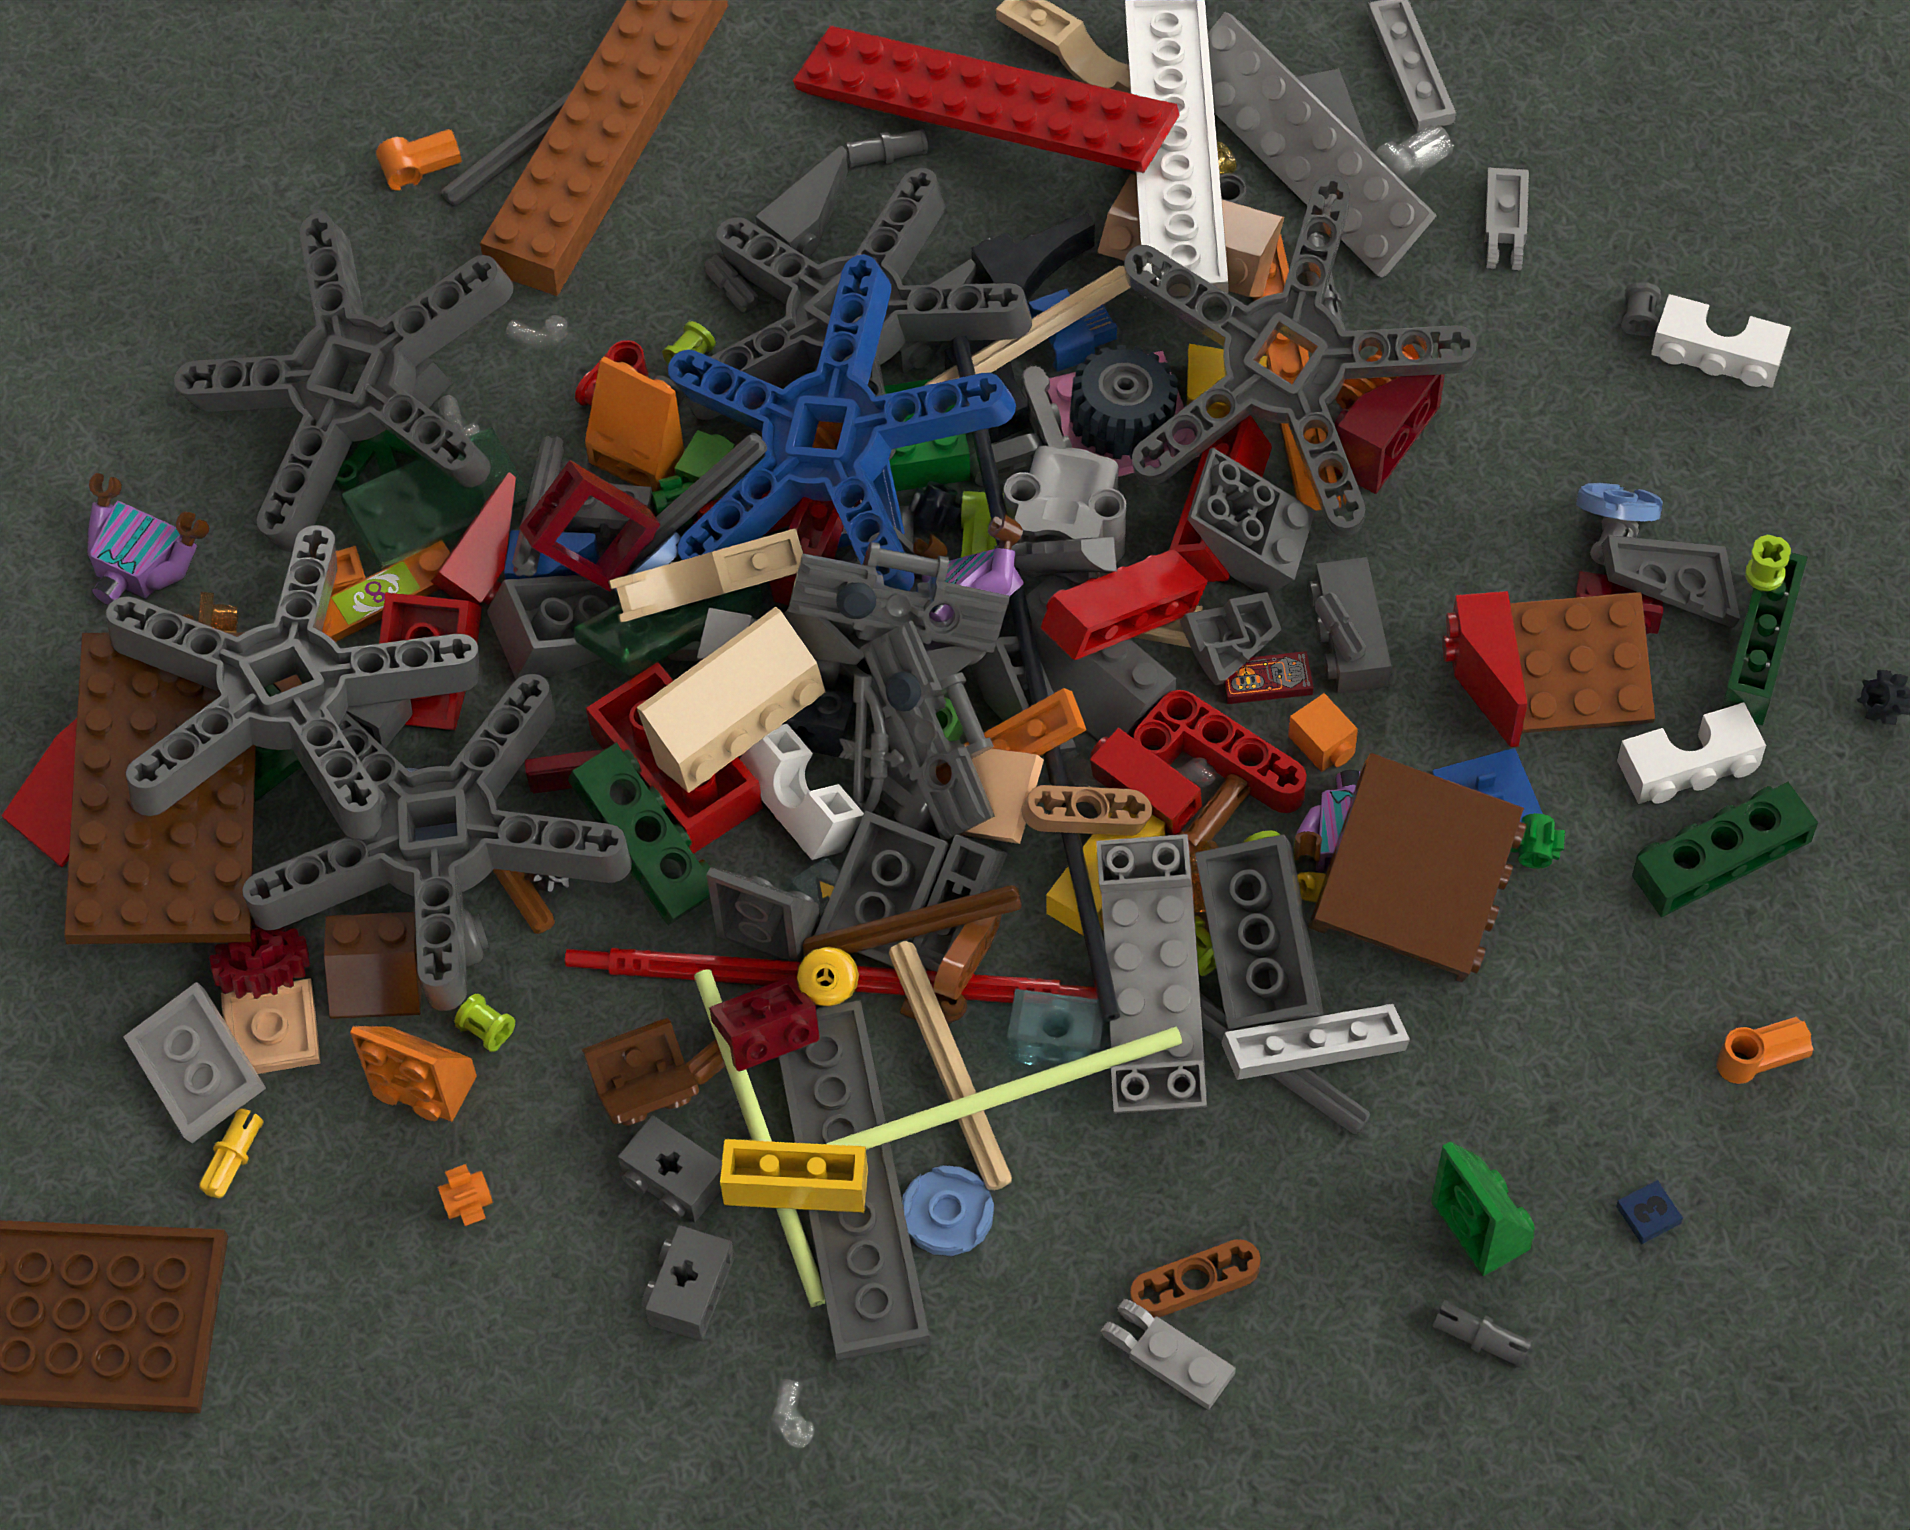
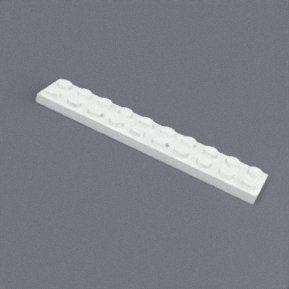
M1125 0L1131 94L1175 103L1180 114L1145 173L1136 171L1141 245H1149L1156 248L1201 278L1228 293V273L1205 0ZM1148 263L1143 268V271L1146 270L1152 273L1151 264ZM1156 277L1157 287H1159L1161 280ZM1175 284L1169 289L1168 294L1170 296H1187L1191 289L1184 284Z

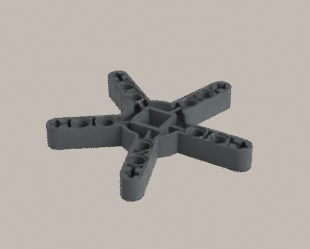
M927 168L914 169L902 178L854 256L839 257L818 265L742 217L727 219L721 223L716 232L724 258L739 275L786 304V317L712 355L711 358L774 386L811 366L817 369L844 265L857 255L871 256L891 283V295L868 382V387L876 396L886 394L880 365L894 356L906 341H952L957 336H966L968 340H1012L1020 338L1030 331L1032 317L1025 293L1016 284L903 286L902 279L945 210V203L936 174ZM861 316L856 318L853 321V323L858 321L861 318ZM851 355L847 356L843 361L849 359ZM686 397L690 410L696 418L710 420L721 415ZM896 449L891 450L889 460L893 457Z
M1336 175L1321 177L1312 188L1283 293L1262 297L1248 306L1156 248L1149 245H1138L1132 248L1125 258V273L1129 286L1224 347L1225 377L1134 448L1132 454L1134 473L1140 482L1149 486L1165 482L1251 414L1269 422L1288 423L1328 527L1337 536H1353L1363 527L1365 504L1327 407L1337 397L1345 379L1457 374L1464 372L1470 368L1474 361L1477 345L1475 335L1468 328L1458 325L1343 331L1334 314L1322 304L1349 211V186L1343 178ZM1329 194H1335L1337 199L1333 201L1330 217L1324 215V203ZM1315 232H1324L1328 234L1331 240L1324 246H1315L1310 243L1308 238ZM1148 263L1151 264L1152 273L1144 270L1141 275L1137 274V265L1144 268ZM1312 271L1320 279L1315 285L1304 286L1297 281V277L1302 272ZM1156 277L1161 280L1159 287H1157ZM1175 284H1184L1191 289L1190 293L1182 299L1171 297L1168 291ZM1211 306H1219L1226 311L1225 316L1218 321L1206 319L1203 313ZM1278 333H1281L1312 353V356L1293 384L1258 363ZM1433 343H1438V358L1433 359ZM1451 343H1459L1460 349L1463 350L1462 356H1454L1453 350L1450 349ZM1409 344H1417L1424 349L1425 354L1420 359L1413 360L1405 357L1402 350ZM1374 346L1382 352V357L1377 361L1368 362L1361 358L1359 352L1364 347ZM1217 402L1225 403L1230 408L1229 414L1219 419L1211 417L1207 410L1212 404ZM1316 427L1324 430L1327 438L1320 444H1312L1306 441L1303 435L1310 428ZM1183 428L1192 429L1197 434V437L1188 445L1179 444L1174 440V435L1178 430ZM1163 442H1166L1167 447L1169 449L1165 453L1163 448ZM1149 456L1152 460H1155L1159 457L1160 467L1154 469L1151 465L1145 467L1144 458ZM1333 466L1338 468L1343 476L1336 483H1326L1319 477V472L1325 467ZM1343 494V502L1348 512L1354 511L1351 521L1346 522L1343 516H1338L1339 502L1337 497Z
M312 214L304 220L300 227V241L316 327L302 339L293 355L195 360L185 363L178 369L174 378L176 389L199 410L218 412L296 407L303 414V418L257 516L258 528L277 547L282 550L293 551L298 533L302 529L315 524L352 442L369 439L385 430L391 432L465 487H475L486 480L491 468L489 459L469 437L415 399L413 393L416 384L415 367L510 299L513 293V283L492 257L480 255L472 258L381 322L373 317L364 315L351 243L348 236L327 214ZM350 361L365 365L353 394L337 390ZM459 454L464 458L463 461L457 459Z
M320 525L306 527L296 537L274 623L253 628L239 637L134 597L115 599L106 609L110 642L114 650L216 690L219 695L216 700L128 765L126 778L131 807L135 812L146 816L158 815L164 812L252 745L277 750L292 749L342 831L353 839L362 840L370 838L381 827L379 792L338 726L344 718L347 708L350 706L470 690L479 681L478 645L471 636L449 634L340 649L334 640L322 632L337 573V556L333 532L327 527ZM294 675H297L302 685L271 697L268 696L263 688Z
M527 674L513 682L450 767L435 766L409 772L353 718L345 713L338 726L379 792L381 827L379 831L372 837L362 840L353 839L349 836L258 872L249 877L244 883L242 891L254 923L263 930L282 928L389 883L403 893L415 896L418 975L427 1001L432 1008L439 1011H449L461 1005L467 994L463 913L464 891L480 883L493 869L614 883L622 880L629 874L632 862L625 835L615 825L500 811L497 809L495 800L556 718V709L547 680L541 675ZM457 823V836L416 841L415 828Z

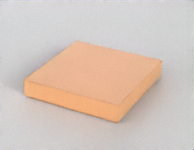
M992 748L973 758L972 762L995 817L959 835L1020 844L1026 825L1022 817V806L1030 791L1037 786L1044 760L1036 754Z
M311 978L293 981L294 986L291 988L282 985L278 987V994H264L259 999H254L252 993H247L241 999L236 998L235 991L228 994L221 993L223 1019L257 1074L321 1063Z

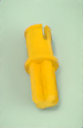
M246 1109L236 1110L235 1116L222 1141L214 1144L213 1150L215 1154L199 1183V1188L206 1195L219 1199L222 1198L227 1192L240 1165L247 1163L248 1156L246 1153L259 1128L263 1125L262 1118L257 1114H254L247 1128L244 1129L243 1125L251 1111Z

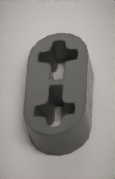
M1031 433L992 445L1000 481L1011 477L1013 474L1030 471L1036 448L1045 446L1041 436ZM975 452L970 457V471L976 484L983 486Z

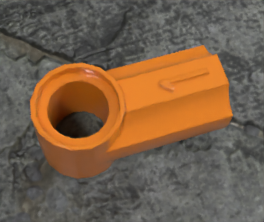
M450 129L411 142L402 137L390 138L382 142L376 150V157L390 188L395 191L401 190V186L410 183L417 185L424 174L462 162L456 139Z
M1798 1017L1755 1030L1747 1027L1736 1028L1727 1035L1718 1055L1716 1064L1718 1072L1727 1081L1741 1084L1752 1080L1757 1073L1811 1057L1814 1050L1811 1042V1033L1805 1021H1800ZM1734 1052L1744 1054L1749 1060L1738 1058Z

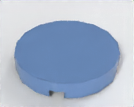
M1588 483L1579 489L1576 505L1593 514L1614 519L1643 522L1660 519L1663 501L1657 495L1641 489L1634 490V493L1624 491V487H1620L1617 484Z
M673 532L632 568L626 576L669 564L678 555L680 535L677 532Z
M943 1165L932 1168V1172H928L923 1176L920 1174L913 1179L903 1194L902 1204L909 1237L918 1247L931 1254L954 1256L968 1252L984 1240L992 1227L994 1203L991 1194L978 1175L962 1167Z

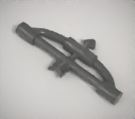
M855 674L853 702H856L855 741L839 739L843 746V751L839 758L854 760L853 801L863 813H865V810L872 813L878 804L884 779L888 776V761L891 762L892 767H896L904 762V757L896 749L888 753L889 734L886 733L881 703L871 688L872 675ZM867 703L870 705L874 724V733L871 734V750L866 749ZM865 757L871 759L870 776L873 778L867 801H864Z

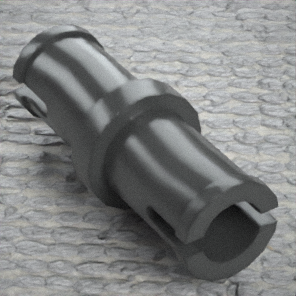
M918 129L917 131L889 135L888 132L879 133L878 138L845 142L844 148L847 152L848 167L853 168L854 166L881 161L887 165L892 164L894 159L919 154L925 155L928 151V144L924 129Z
M1444 1300L1432 1327L1472 1344L1470 1349L1479 1353L1482 1349L1515 1364L1518 1368H1521L1533 1341L1493 1324L1494 1318L1485 1315L1484 1319L1450 1304L1446 1300Z

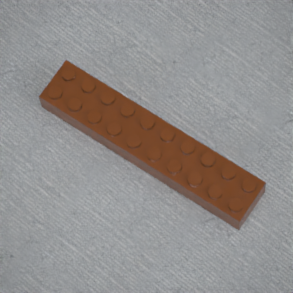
M627 0L480 242L482 255L492 257L511 281L558 296L726 11L728 0Z

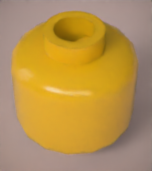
M824 947L813 950L804 957L798 968L797 981L800 990L807 994L814 1004L829 1007L843 1003L852 996L858 984L859 973L855 961L848 953L840 948ZM824 968V976L818 978L819 971ZM829 970L833 972L834 979L829 976ZM826 980L829 983H831V985L823 986L822 984H820V982Z

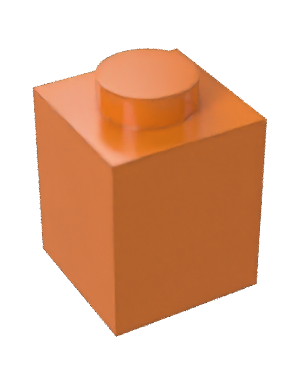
M1325 693L1290 716L1288 737L1321 772L1333 764L1336 767L1344 765L1354 755L1358 728Z

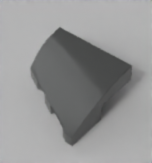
M1114 537L1016 543L1011 548V550L1015 551L1014 567L1024 571L1042 574L1117 572Z
M1268 592L1232 598L1223 607L1187 613L1180 620L1193 653L1215 685L1223 684L1282 630Z

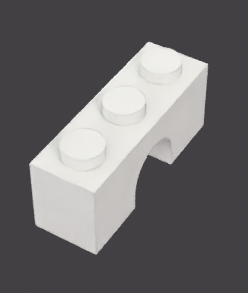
M1669 294L1656 331L1651 355L1658 356L1669 364L1684 363L1701 368L1703 372L1709 375L1717 376L1724 374L1741 379L1749 386L1759 387L1764 385L1773 388L1791 327L1750 316L1747 327L1741 334L1733 337L1719 336L1712 332L1706 324L1708 304Z
M1743 702L1703 715L1698 733L1703 748L1697 751H1684L1675 747L1669 741L1663 728L1622 740L1617 762L1638 804L1650 800L1653 803H1663L1673 798L1678 791L1691 787L1697 791L1704 790L1715 784L1719 778L1731 774L1740 778L1753 773L1761 764L1766 744L1745 703Z
M783 724L750 747L741 756L740 760L759 781L762 801L812 860L841 853L854 835L864 813L839 784L813 791L808 789L805 780V769L813 753L788 724Z

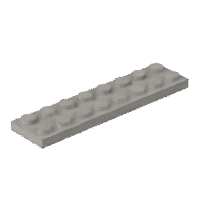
M1224 12L1208 32L1214 113L1307 206L1312 188L1321 177L1336 175L1343 178L1350 189V201L1341 240L1377 276L1384 277L1437 215L1233 15ZM1329 194V197L1325 200L1324 215L1330 217L1332 203L1337 199V195Z

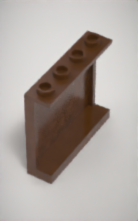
M1370 753L1363 763L1308 928L1324 934L1329 928L1455 973L1457 974L1455 980L1463 982L1470 975V972L1477 974L1482 964L1486 948L1479 946L1484 930L1491 932L1499 912V906L1494 905L1493 902L1497 889L1504 890L1512 872L1513 865L1506 862L1511 847L1518 849L1522 841L1526 824L1520 822L1524 808Z

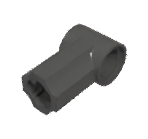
M888 761V776L884 779L879 799L895 811L893 816L902 825L928 834L934 825V821L917 781H912L911 778H903L899 767H892L891 762ZM871 763L865 770L864 787L869 791L873 780L870 776Z

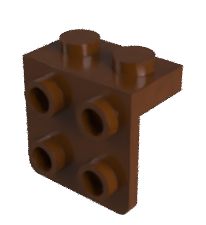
M668 1017L582 1049L599 1100L613 1124H636L644 1120L648 1116L647 1113L663 1107L666 1109L681 1107L690 1102L692 1096L700 1092L696 1080L684 1062Z

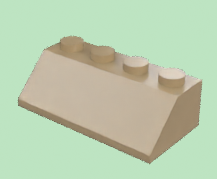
M775 607L643 702L637 709L656 765L689 793L704 781L709 780L716 772L735 758L744 754L766 735L778 729L785 721L804 707L812 704L819 696L825 693L816 660L783 613Z

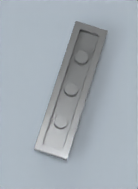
M1379 0L1368 3V16L1416 131L1455 123L1456 111L1409 0Z
M1394 1004L1229 1031L1224 1033L1221 1044L1235 1077L1239 1080L1406 1051L1410 1039Z

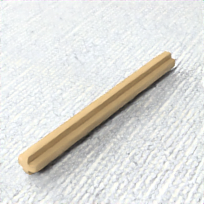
M1116 267L1032 318V327L1026 335L1012 340H996L973 354L972 360L975 373H991L1129 289L1130 286L1126 279L1125 267ZM957 365L927 382L924 386L959 378Z
M903 941L889 949V956L950 1102L975 1094L974 1086L914 944ZM984 1110L959 1118V1124L986 1188L995 1191L1010 1184L1012 1177Z

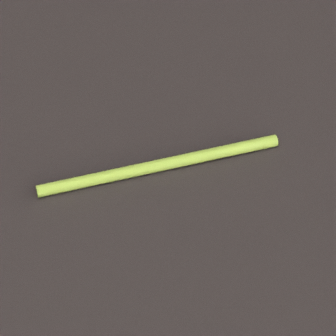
M709 969L702 970L696 973L694 978L752 1141L772 1142L747 1070L737 1071L733 1066L730 1046L711 1021L709 1007L722 1003V999L712 971ZM776 1208L810 1306L813 1308L826 1303L822 1281L797 1210Z
M1173 1027L826 1144L865 1146L867 1150L1109 1069L1111 1066H1118L1182 1044V1038L1178 1028Z

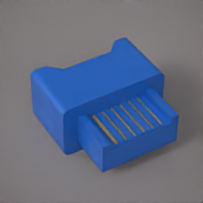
M1063 289L1028 302L1031 317H1036L1069 297L1068 290ZM1104 305L1099 306L1047 338L1055 351L1053 366L1056 371L1059 372L1085 362V358L1091 353L1095 355V347L1117 339V326L1113 323Z

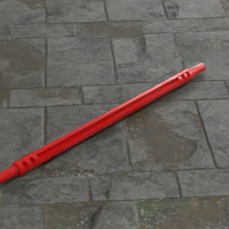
M611 948L610 952L567 949L565 953V967L609 970L610 975L695 980L694 975L696 973L709 969L712 971L715 982L769 985L793 976L797 981L798 968L801 962L620 948ZM857 966L859 977L854 992L906 995L895 969ZM824 968L819 971L818 978L824 976ZM829 970V976L834 979L833 972ZM925 971L933 988L937 972ZM973 974L961 993L966 1000L1024 1005L1033 1004L1038 1006L1047 1005L1051 1007H1058L1059 1003L1099 1005L1095 987L1062 985L1060 980L1055 979L1046 980L1042 978L1032 979L1028 977L1018 978ZM826 980L820 982V984H822L823 986L831 985V983H829ZM935 993L936 998L942 996L941 994Z

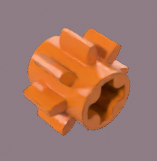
M464 1164L446 1171L449 1183L438 1186V1190L449 1220L461 1216L464 1225L467 1226L486 1219L482 1207L493 1204V1200L482 1170L470 1174L467 1165Z

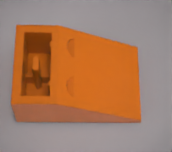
M603 356L600 360L585 437L589 463L635 486L651 487L652 492L661 490L659 480L676 475L675 467L684 453L675 390L662 380H652L638 373L627 363H617Z
M353 1026L350 1031L372 1094L378 1100L389 1105H396L398 1101L410 1105L416 1114L430 1121H437L441 1117L453 1122L477 1077L472 1058L390 1026Z

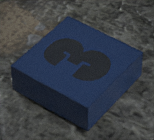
M1658 1180L1618 1200L1616 1205L1641 1245L1680 1225L1683 1220L1682 1215Z

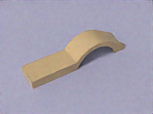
M1005 0L996 8L997 20L1057 55L1065 68L1079 81L1131 93L1129 65L1120 63L1106 55L1091 39L1081 20L1047 0Z
M795 528L609 580L608 583L610 589H617L623 610L622 614H618L620 623L796 574L803 552Z

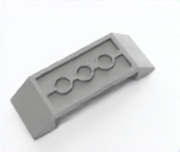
M1188 834L1096 841L1099 887L1102 894L1105 949L1120 1011V1017L1110 1021L1111 1048L1173 1027L1178 1028L1182 1038V1044L1118 1066H1111L1114 1114L1207 1107Z

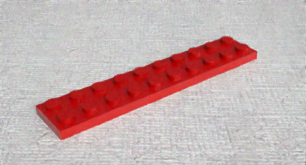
M829 26L793 80L797 90L810 95L1145 173L1180 116L1178 106L1175 103L835 26Z

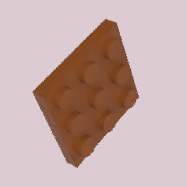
M1641 592L1510 603L1528 703L1522 733L1654 723L1655 712Z

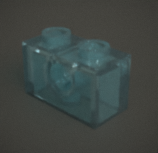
M1015 989L1007 1036L1008 1056L1015 1057L1017 1061L1026 1065H1039L1042 1061L1056 1062L1062 1065L1101 1052L1105 1021L1102 1020L1098 1000ZM1053 1029H1060L1067 1034L1059 1038H1053L1046 1033Z

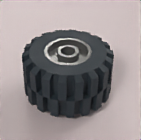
M1116 345V350H1110L1108 347L1099 349L1098 356L1091 353L1085 358V364H1079L1076 369V375L1073 377L1069 416L1070 423H1073L1072 430L1076 437L1082 436L1081 443L1087 448L1096 447L1095 453L1104 456L1106 453L1113 454L1112 459L1121 460L1122 455H1129L1130 459H1132L1134 448L1175 416L1178 389L1176 376L1170 374L1171 367L1167 362L1159 363V356L1151 352L1147 355L1143 353V348L1136 346L1134 350L1126 349V345Z

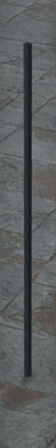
M966 336L953 338L951 343L959 378L975 375L968 338ZM988 428L973 431L971 433L990 518L992 520L994 517H999L1003 520V517L1007 515ZM995 539L996 545H999L1000 541ZM1016 568L1018 574L1021 577L1020 569ZM1022 585L1009 596V603L1032 705L1047 698L1048 692L1025 590ZM1059 745L1043 754L1050 785L1069 786ZM1063 803L1061 807L1065 808L1066 803ZM1061 832L1102 1020L1114 1021L1120 1017V1011L1080 834Z

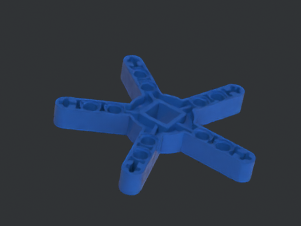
M857 255L851 258L842 270L816 372L806 374L791 382L784 389H781L694 350L680 351L670 360L668 374L687 398L762 432V440L767 445L766 456L684 533L678 543V554L682 560L760 539L803 497L817 501H833L861 565H863L870 543L868 540L876 533H879V535L871 542L879 543L880 548L905 553L873 483L885 467L891 450L1005 424L1015 413V400L1002 380L996 374L990 372L876 396L868 387V382L891 295V283L871 256ZM861 316V318L858 321L853 323V321L856 318ZM851 355L849 359L843 361L847 356ZM764 402L759 408L756 409V407L760 403ZM955 404L954 408L944 413L949 406ZM914 413L913 417L903 422L907 416ZM819 421L843 423L837 450L812 448ZM767 491H770L766 497L761 499L763 494H765ZM863 499L861 504L852 508L858 500ZM739 520L737 525L730 529L731 525ZM876 566V572L878 575L883 576L885 586L910 591L913 587L914 573L889 568L890 572L888 573L885 567Z

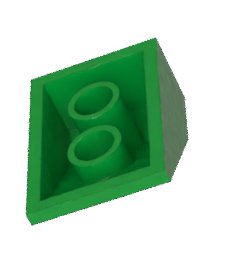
M932 379L884 386L885 393L890 394L921 387ZM955 404L949 406L944 413L954 408ZM914 413L907 416L903 422L913 417ZM965 433L896 448V452L889 460L896 491L927 487L929 481L948 484L971 480L970 454Z
M1451 1141L1444 1144L1441 1150L1431 1202L1482 1276H1485L1529 1251L1534 1237L1535 1226L1528 1212L1521 1206L1517 1208L1508 1196L1507 1184L1497 1170H1490L1481 1157Z

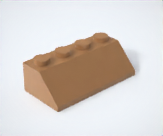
M1130 174L1108 212L1097 252L1124 261L1127 253L1132 248L1141 245L1137 177L1135 174ZM1221 199L1228 291L1248 297H1263L1284 217Z

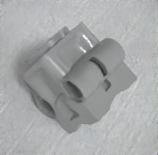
M1049 446L1036 448L1030 472L1013 474L1004 484V502L1007 515L1017 521L1023 529L1022 536L1017 543L1114 537L1116 562H1118L1125 553L1126 500L1124 495L1118 491V463L1111 458L1098 456L1079 448H1054ZM1020 569V573L1023 575H1029L1034 577L1040 575H1047L1042 573H1033ZM1100 572L1054 575L1064 577L1073 584L1081 585L1091 578H1099Z

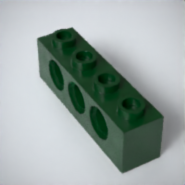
M1791 552L1789 562L1784 567L1785 578L1781 586L1771 591H1760L1756 588H1753L1721 709L1744 702L1754 723L1763 726L1771 701L1808 556Z
M616 742L574 769L568 781L596 822L612 824L623 831L632 862L630 872L661 918L669 926L710 898L706 876L710 866L703 859L698 862L689 849L692 842L685 829L679 823L672 824L663 811L667 806L661 794L654 786L649 788L646 786L638 774L642 770L635 756L628 749L622 751ZM615 786L625 787L631 793L632 802L627 805L615 803L610 797V789ZM643 822L652 825L656 830L657 839L652 842L640 840L635 833V825ZM665 859L676 861L681 866L682 876L677 879L667 878L661 872L660 862Z
M1789 782L1774 789L1771 786H1767L1756 792L1750 801L1738 807L1734 805L1726 806L1718 811L1711 820L1699 826L1697 824H1690L1680 830L1675 838L1661 845L1655 842L1646 846L1637 855L1632 877L1662 918L1811 843L1818 821ZM1751 825L1763 826L1768 831H1759ZM1714 844H1724L1730 850L1719 849ZM1676 863H1687L1692 869L1681 868Z

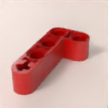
M1174 690L1167 693L1137 726L1134 732V739L1144 747L1150 745L1160 747L1161 749L1150 751L1168 765H1171L1179 754L1184 751L1225 779L1229 774L1238 775L1248 783L1246 786L1251 788V796L1277 812H1294L1304 802L1307 774L1299 762L1188 691ZM1179 715L1184 716L1187 719L1176 720L1171 717ZM1217 738L1222 740V742L1211 743L1207 739ZM1246 761H1252L1257 763L1258 765L1246 766L1242 763Z

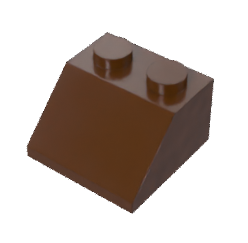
M415 912L326 916L324 962L330 1019L421 1015L422 984L417 971Z

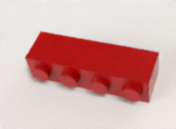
M1251 415L1203 451L1169 549L1176 550L1208 582L1228 581L1230 574L1187 518L1211 448H1215L1258 476L1263 477L1273 446Z
M1172 549L1156 556L1151 555L1143 561L1128 567H1119L1117 572H1112L1099 578H1091L1083 584L1068 590L1057 591L1047 602V611L1040 628L1075 661L1180 619L1187 613L1195 612L1208 581L1176 550Z

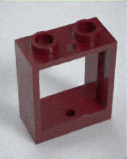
M569 460L519 529L532 548L610 592L612 589H610L608 581L626 576L631 563L643 547L651 543L656 530L661 524L647 505ZM590 495L630 518L596 564L556 542Z

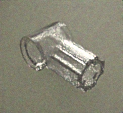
M1430 125L1399 145L1393 141L1383 144L1374 154L1406 186L1410 185L1413 187L1423 172L1452 155L1453 145L1449 140L1448 133L1440 125Z

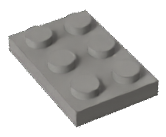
M197 982L123 1036L183 1137L191 1143H194L266 1089L206 990Z

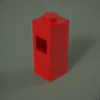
M1119 727L1109 738L1106 736L1101 738L1092 749L1090 754L1092 777L1106 788L1133 789L1143 793L1151 803L1152 815L1166 823L1165 832L1169 835H1177L1202 807L1200 787Z

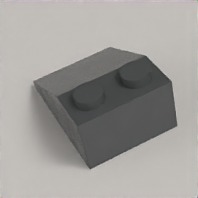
M581 575L504 580L487 610L516 680L527 674L541 675L543 678L552 677L645 643L647 640L638 618L620 623L618 614H622L623 610L618 593L614 589L609 592Z
M865 810L815 935L927 907L951 845L946 841ZM914 937L858 951V953L894 967L889 956V949L903 941L913 942Z
M710 867L706 876L717 937L782 961L801 962L804 956L803 940L814 936L820 924L818 903L802 892L792 891L789 893L775 888L770 882L761 877L751 876L748 878L737 873Z

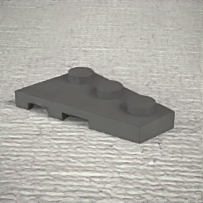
M1608 535L1601 544L1608 581L1636 592H1641V594L1731 628L1740 620L1726 546Z

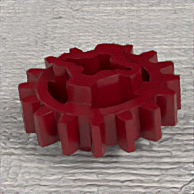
M259 927L251 928V942L217 944L215 946L216 954L211 955L209 958L215 985L221 986L222 993L224 994L235 991L236 998L239 999L247 993H252L254 999H259L261 995L269 993L276 995L278 994V987L282 985L291 988L294 986L293 977L304 978L306 975L304 968L309 967L311 964L305 937L299 936L296 928L285 932L284 927L275 930H263Z

